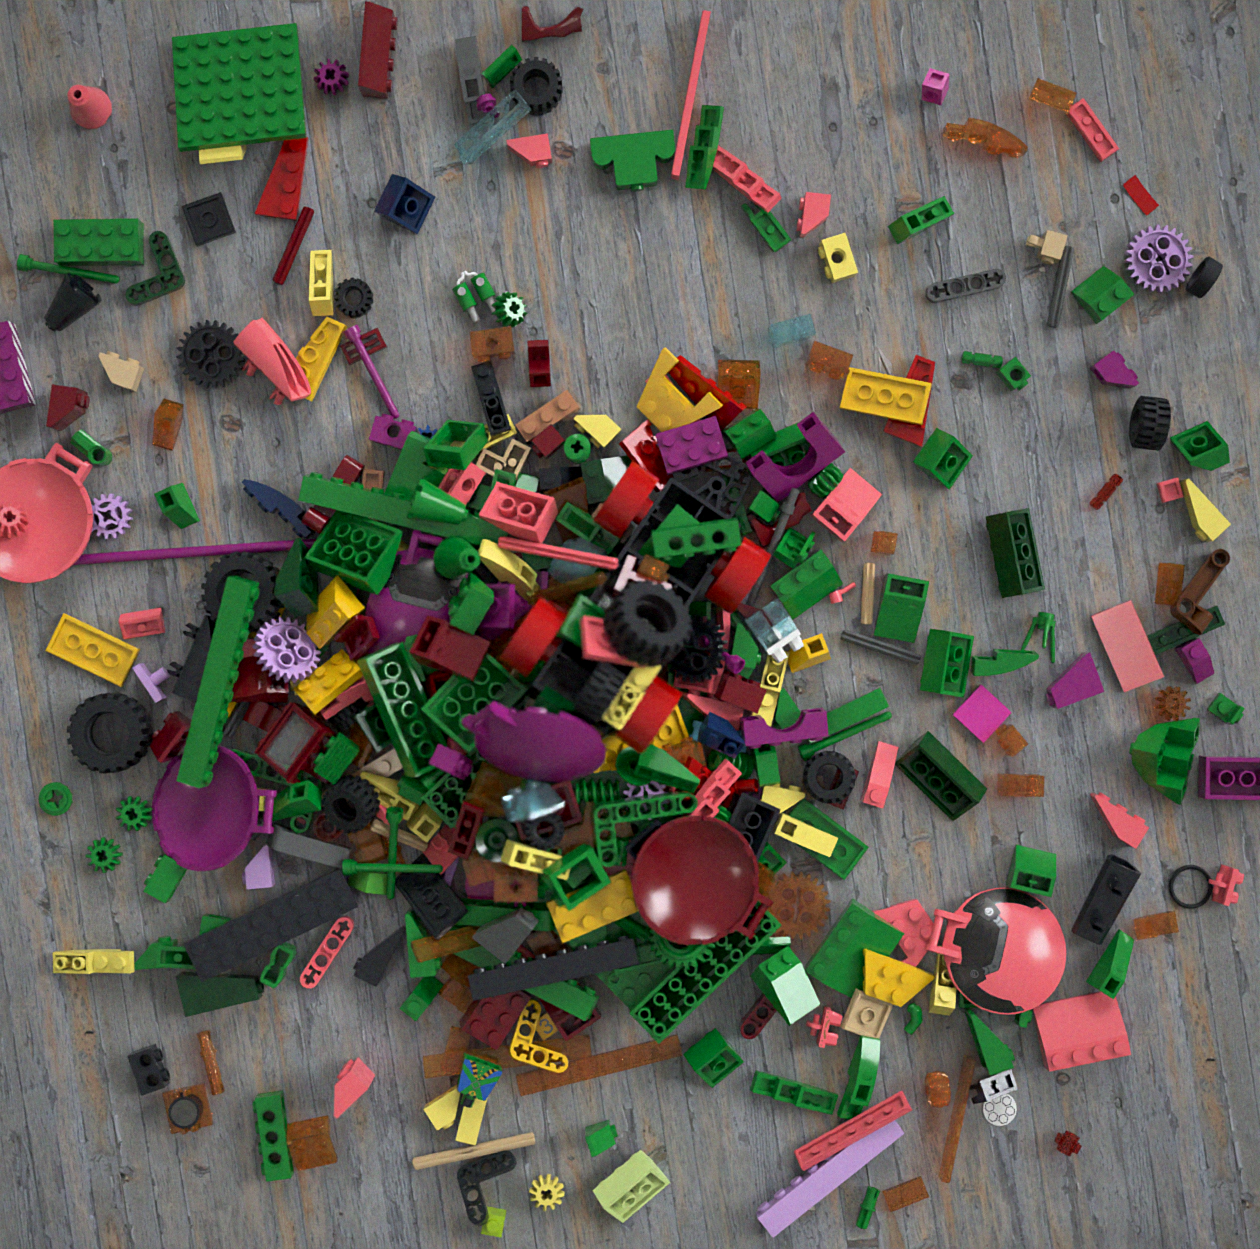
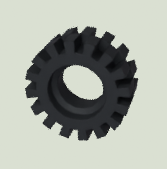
M359 278L344 279V282L339 283V287L334 291L336 306L344 315L352 318L354 316L358 318L362 314H367V310H370L372 308L371 304H373L371 289ZM351 290H357L362 295L361 302L354 306L346 302V295Z
M359 698L328 719L337 732L343 731L356 722L354 716L365 708L366 705Z
M547 809L543 811L538 810L527 820L525 826L526 838L532 846L537 847L539 850L553 849L563 839L564 824L560 816L554 811L551 812ZM544 821L549 822L553 826V833L547 838L540 837L536 832L537 825Z

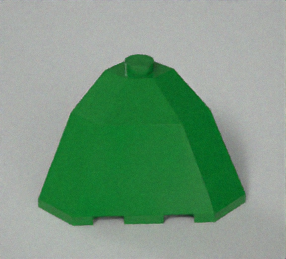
M1200 718L1156 724L1140 733L1135 743H1131L1129 754L1132 755V764L1143 781L1179 805H1181L1188 787V770L1192 769L1195 756L1192 752L1199 738Z

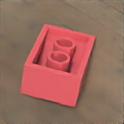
M497 482L479 517L520 540L542 544L558 514V509L553 497Z

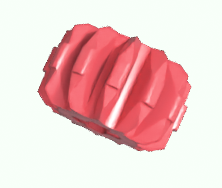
M11 502L9 507L1 504L0 536L2 537L7 534V537L11 539L12 534H15L19 538V531L26 532L25 525L29 524V519L26 518L27 512L22 510L20 505L13 507Z

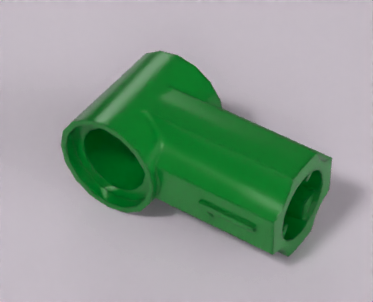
M80 429L72 436L70 443L88 457L92 463L99 466H107L111 463V451L103 447L86 431ZM103 451L104 457L101 461H98L96 458L97 454Z

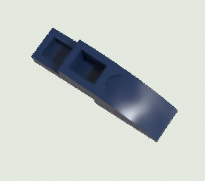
M247 479L242 481L245 485L243 490L251 498L255 496L260 501L258 506L265 513L269 511L274 514L279 509L278 515L286 523L290 521L294 525L292 530L300 538L304 536L308 539L314 534L309 527L301 523L300 517L306 512L288 496L256 481Z

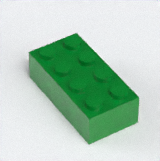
M138 218L53 219L54 262L58 265H144V223Z

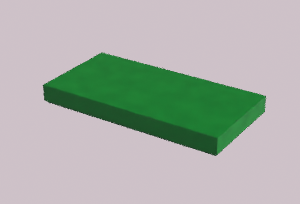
M804 798L797 802L789 813V816L838 838L830 857L797 843L795 844L845 880L869 847Z

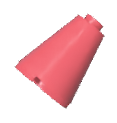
M75 85L68 91L70 114L78 125L86 129H97L105 125L112 113V103L104 91L96 87Z

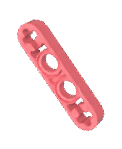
M341 916L336 920L300 976V982L303 987L313 988L319 983L353 931L354 922L350 917ZM347 921L349 930L345 929L341 936L336 934L341 928L339 922ZM329 938H336L339 945L336 949L328 947L327 941ZM317 956H325L327 964L325 966H318L316 964ZM313 968L318 970L313 976L315 982L307 983L305 974L309 976Z

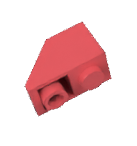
M806 192L804 198H800L799 210H802V218H798L796 231H800V238H804L828 218L830 194Z

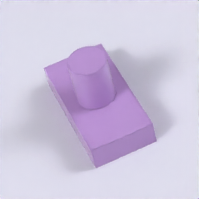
M139 663L132 668L155 703H159L167 698L159 686L160 683L170 677L164 667L153 674L150 673L144 663Z

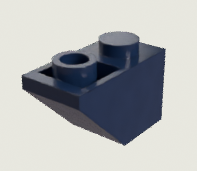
M709 712L700 725L698 742L735 759L745 745V741L731 723L716 714Z

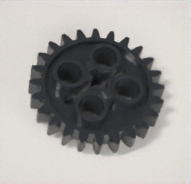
M206 320L205 326L197 322V329L190 326L191 333L184 332V335L187 337L186 340L179 339L183 347H177V350L182 352V354L176 356V358L183 360L178 366L180 368L186 367L182 373L184 375L190 374L188 380L192 382L196 379V385L198 386L203 382L205 388H208L211 383L212 387L216 389L218 382L224 387V380L226 379L232 383L231 376H239L236 369L242 370L243 368L239 365V362L246 361V359L240 357V354L243 353L233 343L239 334L232 335L234 329L230 327L226 330L227 324L224 322L219 327L217 320L213 322V325H211L209 320ZM214 335V342L206 345V337ZM224 348H230L231 354L227 358H222L221 355ZM195 351H200V359L193 361L192 354ZM209 351L214 353L215 356L213 358L207 354ZM204 363L203 368L199 369V366ZM216 364L217 371L214 374H209V366Z
M698 614L688 615L691 616L692 624L690 626H692V632L686 645H693L696 649L708 651L710 656L703 652H697L693 648L683 647L666 665H672L670 672H676L675 677H682L684 682L696 683L698 681V683H703L704 680L712 679L711 674L718 675L716 668H723L720 661L727 658L722 656V654L728 652L727 649L723 648V645L728 642L721 639L725 633L718 632L721 626L714 625L715 620H708V616L700 617ZM706 638L709 639L708 646L705 645ZM682 651L685 653L684 660L681 658ZM700 658L703 660L702 666L699 665Z

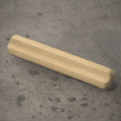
M864 563L862 624H872L874 563Z
M374 819L370 825V830L389 838L390 825ZM398 828V842L422 852L426 850L428 842L426 843L419 836Z

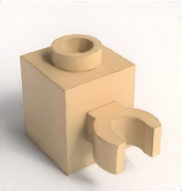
M1050 230L1043 233L1042 238L1030 234L1026 245L1039 248L1036 258L1042 259L1041 262L1053 265L1061 260L1068 235Z

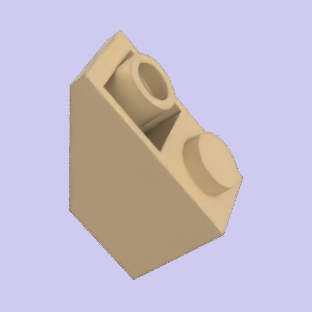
M107 351V354L100 352L99 358L111 383L137 392L144 368L139 366V361L127 358L124 361L119 359V354Z

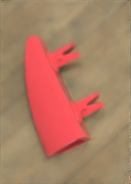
M263 318L251 321L233 342L248 358L242 371L247 370L246 375L253 376L258 368L276 386L269 397L270 399L275 398L274 404L281 405L285 397L291 402L307 398L311 394V387L292 352Z

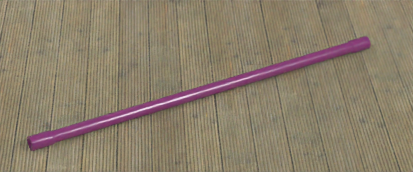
M317 538L301 540L310 549ZM295 540L82 554L73 565L230 555L232 552L263 553L290 551Z

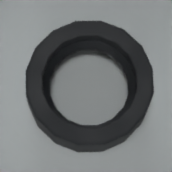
M1210 256L1206 257L1190 277L1186 291L1198 298L1205 296L1218 279L1223 265Z

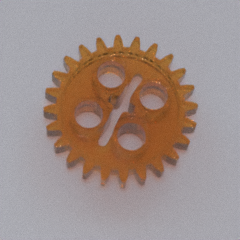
M791 871L790 877L783 873V880L781 881L776 877V886L771 883L769 884L773 890L765 891L769 896L768 899L774 902L771 908L768 907V910L782 925L776 933L783 930V937H786L788 933H790L791 939H794L796 934H798L800 939H803V933L811 937L810 931L813 930L818 933L816 926L824 927L821 920L828 919V916L824 913L831 911V909L825 906V904L830 903L831 900L824 897L829 893L828 891H821L824 887L823 883L816 885L818 882L817 877L812 881L810 880V873L805 878L802 871H799L798 876H795L794 872ZM797 887H801L798 901L802 906L797 908V921L793 923L795 908L792 904L796 903ZM790 888L793 890V895L786 899L782 896V893L785 889ZM807 891L814 893V897L810 901L803 899V895ZM783 909L790 910V916L787 919L780 918V912ZM804 912L811 913V918L807 922L800 920V916Z

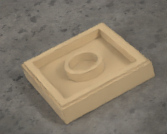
M856 988L840 1027L861 1036L879 1039L893 1004L866 995L862 990Z

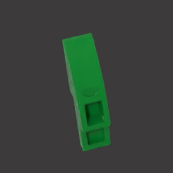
M860 1036L847 1072L850 1079L837 1112L840 1118L852 1119L862 1112L863 1106L869 1105L879 1065L880 1039L867 1036Z

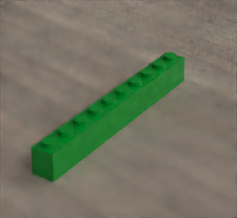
M310 472V474L303 476L299 501L448 538L459 537L468 543L480 546L484 539L498 544L500 537H509L510 535L481 519L479 512H474V515L467 514L465 522L461 521L459 525L410 520L406 517L412 507L410 505L411 499L404 498L405 494L392 492L391 495L384 493L382 488L372 487V489L363 488L364 484L358 482H351V484L343 483V479L337 477L326 479L323 478V474L317 472Z
M238 576L227 577L177 782L200 789L208 786L212 781L213 764L216 763L218 758V744L223 739V724L228 719L227 709L233 699L234 692L232 689L239 675L237 671L238 665L244 656L243 645L249 636L248 625L254 616V602L259 596L258 582Z

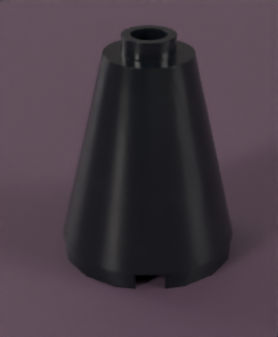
M68 273L64 277L44 317L46 326L52 331H62L99 305L102 300L100 295L97 294L95 296L92 293L94 288L84 279L75 274L71 277V273Z

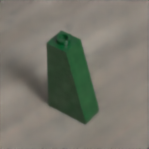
M181 972L176 975L185 1017L259 1000L263 996L262 993H264V985L259 981L258 975L219 974L202 983L197 972Z

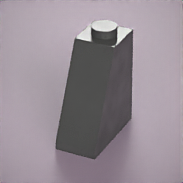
M522 907L481 925L472 938L506 964L539 920Z

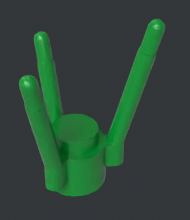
M1038 612V616L1033 617L1032 625L1020 650H1025L1036 625H1038L1037 629L1043 630V649L1046 648L1048 631H1050L1051 663H1055L1056 621H1054V614Z

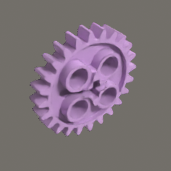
M1156 225L1153 231L1152 227L1149 226L1146 228V232L1141 230L1138 232L1139 236L1135 235L1132 237L1135 243L1130 242L1127 244L1131 250L1125 251L1124 254L1130 257L1124 260V263H1128L1130 266L1125 271H1132L1129 279L1134 277L1137 279L1134 285L1141 282V290L1149 287V293H1152L1156 288L1158 294L1163 292L1164 287L1165 291L1169 292L1171 286L1174 289L1179 286L1178 282L1183 283L1185 281L1183 276L1190 274L1186 268L1193 266V264L1188 262V260L1193 258V255H1188L1187 252L1192 247H1185L1188 239L1181 240L1183 233L1176 236V228L1169 232L1168 225H1165L1162 230L1159 225ZM1158 240L1165 243V249L1159 248ZM1141 251H1144V252L1147 253V255H1148V260H1147V261H1145V260H1143V259L1141 258V256H1140ZM1160 256L1162 260L1157 262L1156 258ZM1169 258L1176 260V267L1170 265ZM1152 269H1156L1159 272V278L1153 277Z
M281 617L276 621L271 619L269 623H264L253 639L255 644L252 648L257 650L253 655L260 657L257 664L263 663L265 665L262 671L270 670L269 677L276 674L277 681L281 677L284 678L285 683L290 678L293 683L298 679L303 681L305 677H309L314 672L317 664L320 662L318 656L321 654V651L316 650L318 647L306 634V630H304L305 624L303 623L301 626H298L297 619L293 623L290 622L289 617L284 622Z

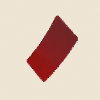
M1136 175L1123 184L1128 194L1145 215L1150 214L1159 206Z

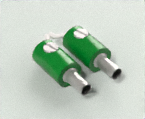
M464 271L461 273V278L457 281V286L452 291L463 312L468 311L473 322L476 323L480 321L474 308L477 306V303L466 282L461 284L460 282L464 279L465 275H474L471 282L481 301L487 302L492 313L495 309L491 305L495 303L493 297L496 294L485 273L477 274Z

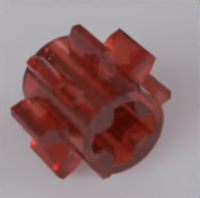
M1068 1130L1064 1134L1058 1132L1054 1140L1058 1144L1056 1149L1069 1157L1072 1153L1078 1155L1082 1147L1078 1143L1080 1137Z

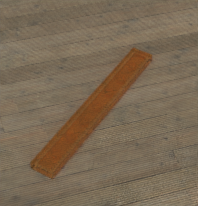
M678 1034L666 1037L660 1044L652 1040L568 1061L567 1069L561 1073L537 1069L517 1074L516 1079L520 1095L525 1096L683 1055ZM563 1063L557 1064L556 1069L563 1066Z
M589 1035L573 1037L567 1042L564 1038L531 1043L561 1053L568 1060L592 1057ZM510 1045L499 1046L497 1050L490 1047L423 1056L425 1079L458 1075L464 1053L498 1064L502 1069L528 1066V1064L516 1061L510 1057L508 1052ZM521 1045L514 1048L516 1056L526 1054L527 1057L525 1059L528 1060V1055L532 1048H529L527 1052L521 1050ZM540 1051L534 1052L533 1060L536 1063H541L544 1060L543 1053ZM549 1054L547 1063L559 1062L561 1059L558 1058V1060H551V1054Z

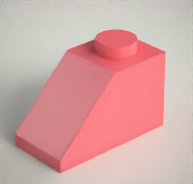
M548 133L506 140L508 149L529 165L536 166V168H544L552 163Z

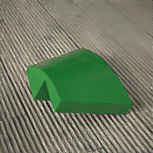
M677 504L657 529L700 522ZM693 535L690 539L691 544L699 545L702 542V536ZM652 536L637 552L648 560L680 568L689 558L674 555L671 560L660 561V558H655ZM672 538L669 541L671 548L675 549L681 545L679 538Z

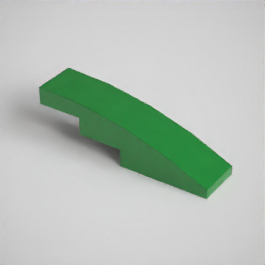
M702 105L700 125H696L694 146L690 145L685 188L706 190L718 148L724 107Z
M877 688L828 711V735L889 707L881 688Z
M755 1070L750 1091L753 1093L792 1103L796 1107L833 1115L838 1098L836 1093Z

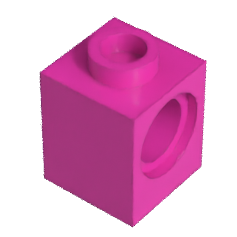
M929 68L922 84V100L942 105L949 89V73Z

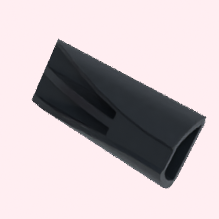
M208 615L204 616L200 627L192 623L185 625L192 632L183 631V634L193 638V644L183 666L176 662H171L169 665L174 667L176 671L167 669L168 674L178 677L172 693L195 703L216 625Z
M1114 854L1107 855L1073 924L1071 932L1093 943L1102 945L1141 875L1140 871L1127 860Z

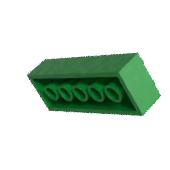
M403 642L393 643L357 660L407 778H417L437 768L429 764L438 744L447 747L440 728L421 710L428 700Z

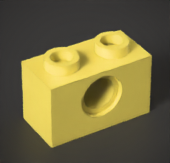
M846 233L821 240L818 253L820 258L825 260L826 267H824L827 279H831V282L835 283L856 276L858 270ZM833 254L840 255L842 262L834 263L831 256Z

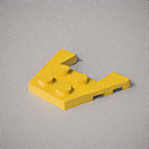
M666 347L661 350L636 406L661 432L690 424L723 406L711 392L707 393L694 406L665 377L679 361Z

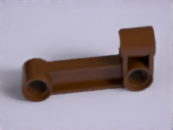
M1217 549L1206 557L1205 561L1170 607L1171 615L1183 623L1190 631L1198 635H1202L1214 618L1209 611L1198 604L1230 562V555L1224 549ZM1214 556L1220 558L1221 564L1215 562ZM1179 604L1185 606V613L1180 611Z

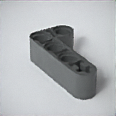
M274 822L272 823V827H274L273 834L269 833L266 841L268 847L273 850L342 869L343 860L350 859L353 851L348 846L307 834L297 833L288 826Z

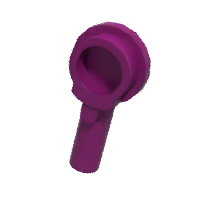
M484 94L477 98L476 107L478 111L489 112L494 118L500 116L499 110L495 107L497 101L491 94Z

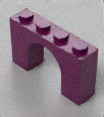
M814 412L796 424L810 443L807 454L799 462L789 466H780L775 464L763 450L746 462L752 475L777 502L788 496L792 487L797 489L845 453L837 438Z

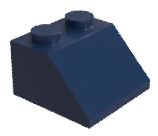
M392 174L374 212L386 220L418 234L435 196L408 178Z

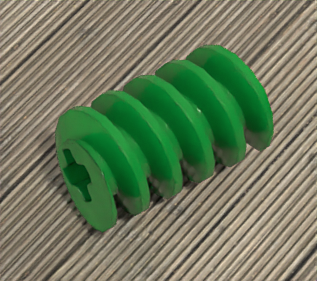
M573 434L566 439L564 452L567 459L572 463L581 464L589 458L591 446L585 436ZM577 445H580L581 449L583 450H579L578 453H575L573 448H576Z
M715 749L710 751L707 757V768L710 771H715L726 758L742 773L738 779H747L752 774L754 760L751 755L739 752L734 759Z
M582 779L580 785H578L576 780V801L578 806H580L582 800H584L585 806H589L591 800L595 804L599 801L619 799V780L615 781L614 786H612L610 780H607L605 786L602 780L598 781L597 786H595L594 780H590L588 786L584 779Z

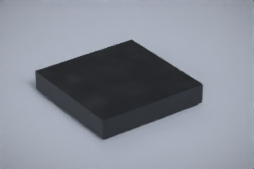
M221 192L182 206L197 247L236 233Z

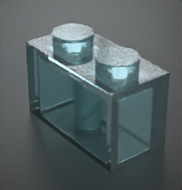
M811 314L771 324L768 328L773 348L813 338L816 335Z

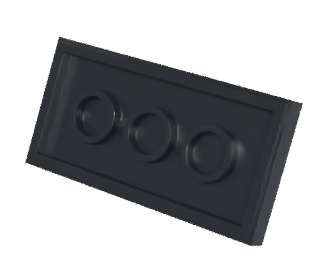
M422 853L412 864L432 863ZM402 872L396 878L395 886L437 940L469 912L440 873Z

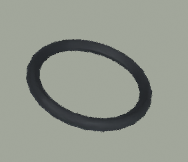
M1185 865L1177 869L1171 876L1169 892L1172 899L1179 906L1188 909L1198 908L1209 900L1213 884L1208 883V892L1202 901L1196 904H1185L1174 893L1173 885L1175 878L1179 873L1187 869L1200 871L1206 877L1207 882L1211 877L1207 871L1199 866Z

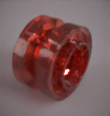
M322 813L314 821V833L322 841H334L342 835L344 830L338 831L336 826H334L332 832L325 830L324 823L329 820H326L324 817L326 814Z

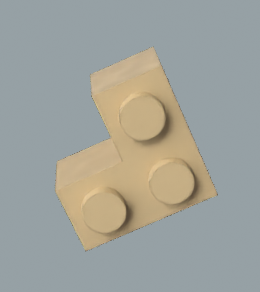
M512 439L503 457L484 448L476 466L491 477L494 476L495 469L516 474V483L518 475L521 473L532 449Z

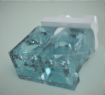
M775 598L762 607L761 610L756 611L743 620L767 655H771L778 663L788 657L782 649L787 643L794 652L804 646L799 636L801 633L779 598ZM765 616L769 619V621H770L771 624L773 625L772 627H771V625L769 624V622L767 621V619L765 618Z

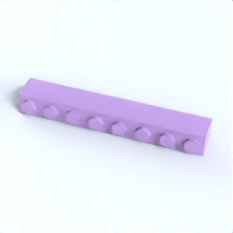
M894 1120L808 1168L805 1174L793 1178L790 1182L791 1185L786 1189L778 1190L771 1201H765L757 1208L756 1215L758 1220L774 1238L905 1134L902 1128Z

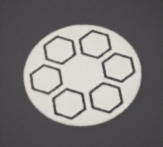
M1009 1094L984 1102L983 1105L985 1118L991 1124L997 1126L1010 1123L1017 1111L1016 1103Z

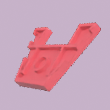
M912 899L892 905L891 907L872 911L904 933L898 943L906 954V957L901 962L916 967L928 952L925 950L926 944H929L934 924L919 901Z

